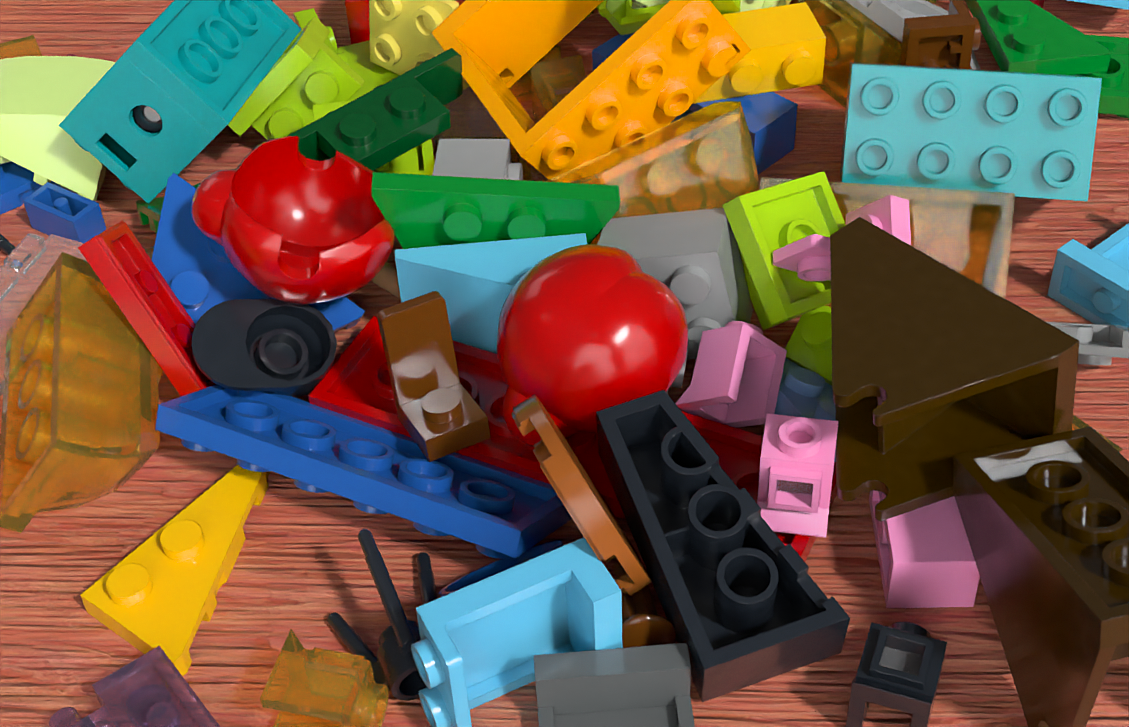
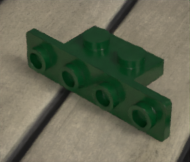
M450 48L389 82L377 86L372 91L348 104L327 113L320 119L288 136L299 137V151L306 158L318 161L329 160L336 155V151H339L374 171L451 128L450 110L444 105L459 98L463 93L461 55L453 48Z

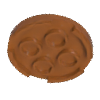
M534 394L513 407L514 412L511 414L522 435L525 436L534 429L540 435L542 440L535 443V449H533L535 456L541 464L540 467L598 559L602 560L604 564L615 558L618 559V562L611 567L617 577L615 581L621 591L631 596L652 583L653 581L622 527L537 396Z

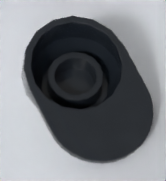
M233 299L213 306L200 317L192 334L191 347L193 358L200 371L219 386L238 391H267L273 394L299 397L312 392L332 368L337 340L330 322L320 311L308 304H294L278 299Z

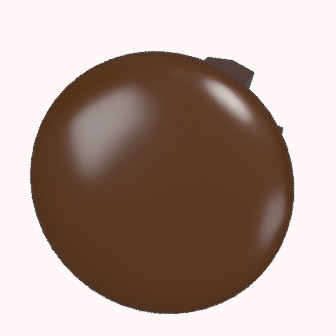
M649 585L631 596L628 593L624 594L622 592L623 648L675 644L676 642L673 624L657 614Z

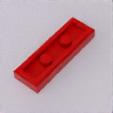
M120 221L79 246L80 252L179 395L184 396L216 385L200 371L193 358L191 344L195 323L126 222Z

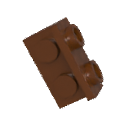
M950 0L948 15L904 18L900 65L972 69L970 66L972 51L978 50L981 38L978 19L970 15L963 0Z

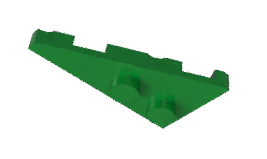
M965 0L973 17L978 19L980 31L1001 71L1062 75L1108 71L1111 52L1108 48L1030 0Z

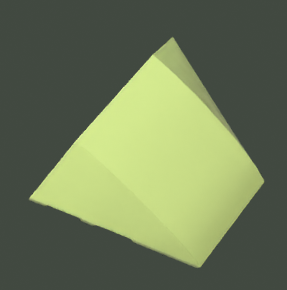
M23 56L0 59V164L12 161L34 172L33 181L42 186L47 182L51 183L53 181L78 193V195L96 201L105 179L106 166L90 152L82 149L59 124L116 62L78 56Z

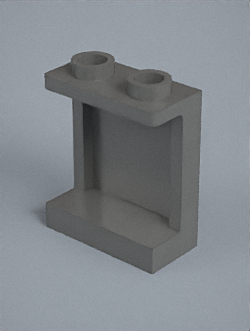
M687 643L533 655L539 727H695L690 697L691 665Z

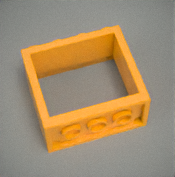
M465 0L431 33L444 51L453 48L461 55L462 76L523 159L551 182L604 185L606 180L634 155L640 153L657 134L677 116L687 111L698 97L723 75L730 72V69L751 51L710 0H670L536 124L509 88L604 0Z

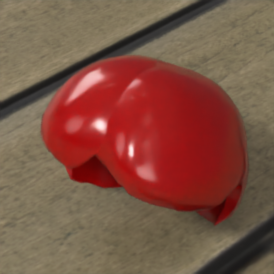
M286 136L263 142L256 146L236 169L219 170L206 177L198 185L193 195L191 213L194 223L199 230L223 246L233 266L253 286L270 297L288 303H321L345 297L368 284L384 267L394 246V230L384 218L371 196L372 175L374 171L339 151H336V155L329 160L318 161L306 158L299 151L298 136Z
M596 244L579 245L556 252L535 264L513 286L503 304L499 317L497 334L498 362L502 377L508 386L503 401V418L510 432L517 439L534 447L535 443L542 440L536 429L523 436L511 414L514 412L513 407L534 394L567 440L577 432L597 433V411L661 390L666 392L675 381L686 359L688 326L681 302L664 283L652 275L644 273L639 263L630 253L619 248Z

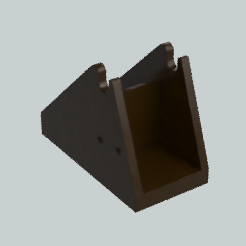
M858 217L830 235L833 402L835 403V419L838 421L836 440L837 496L841 500L853 501L865 492L880 491L886 497L875 505V518L878 521H884L953 497V455L1072 430L1079 340L861 217Z
M1091 426L953 455V494L1028 727H1086L1110 661L1129 657V461Z

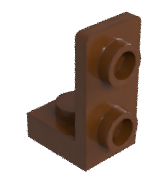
M432 291L379 311L377 319L398 419L428 461H434L491 438L488 417L460 383L446 302L438 291Z

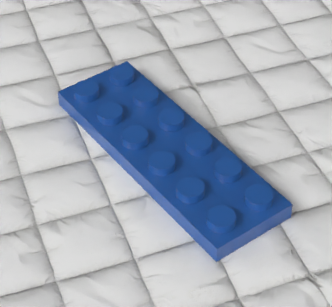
M216 384L158 404L155 430L180 438L181 444L188 449L201 452L216 451L236 458L237 464L244 469L255 472L272 471L294 479V484L302 490L315 493L331 492L353 500L354 507L361 511L372 514L390 513L413 522V526L418 531L428 535H451L476 544V549L489 557L499 559L517 558L572 519L551 484L456 452L429 462L411 437L310 404V402L292 396L273 394L268 391L231 390Z

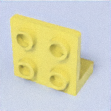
M369 0L370 62L398 75H402L424 61L445 52L431 32L459 7V3L455 0ZM462 76L463 90L469 87V84Z

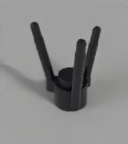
M362 529L358 533V540L391 626L380 635L378 641L380 646L375 655L340 614L336 612L329 614L327 618L328 624L369 673L378 694H384L391 690L393 696L399 700L419 699V690L427 686L419 674L411 651V644L421 641L418 623L407 620L373 535L369 530ZM421 552L417 555L416 560L422 605L438 599L430 556L428 553Z

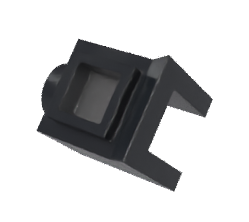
M871 622L857 674L852 682L846 727H863L869 703L913 714L910 727H928L940 681L947 642L932 638L926 629L915 623L896 622L888 627Z

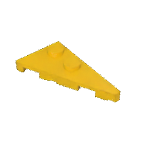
M239 465L235 466L85 590L80 596L87 613L180 680L188 672L192 663L189 649L201 621L210 622L217 606V592L228 581L245 542L243 526L252 506L261 505L268 489V475L272 471L255 472L244 469Z

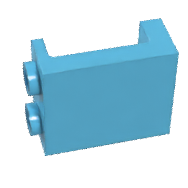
M1129 223L1092 249L1074 239L1057 249L1047 296L1093 324L1121 325L1129 328Z
M581 538L417 607L416 614L421 641L411 644L416 667L427 686L419 690V698L430 726L472 727L471 709L535 681L533 655L623 648L622 591L602 561L598 559L586 539Z

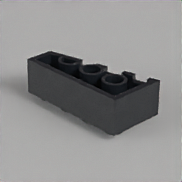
M665 390L596 412L599 456L646 569L653 581V586L665 615L674 626L677 644L687 643L691 677L702 702L841 653L850 622L849 615L833 596L829 599L809 576L808 565L790 544L785 546L761 517L759 505L745 488L739 490L720 467L718 455Z

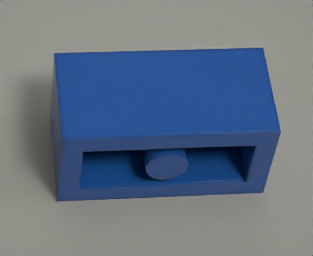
M47 182L23 200L33 229L76 248L107 230L99 203L50 182Z

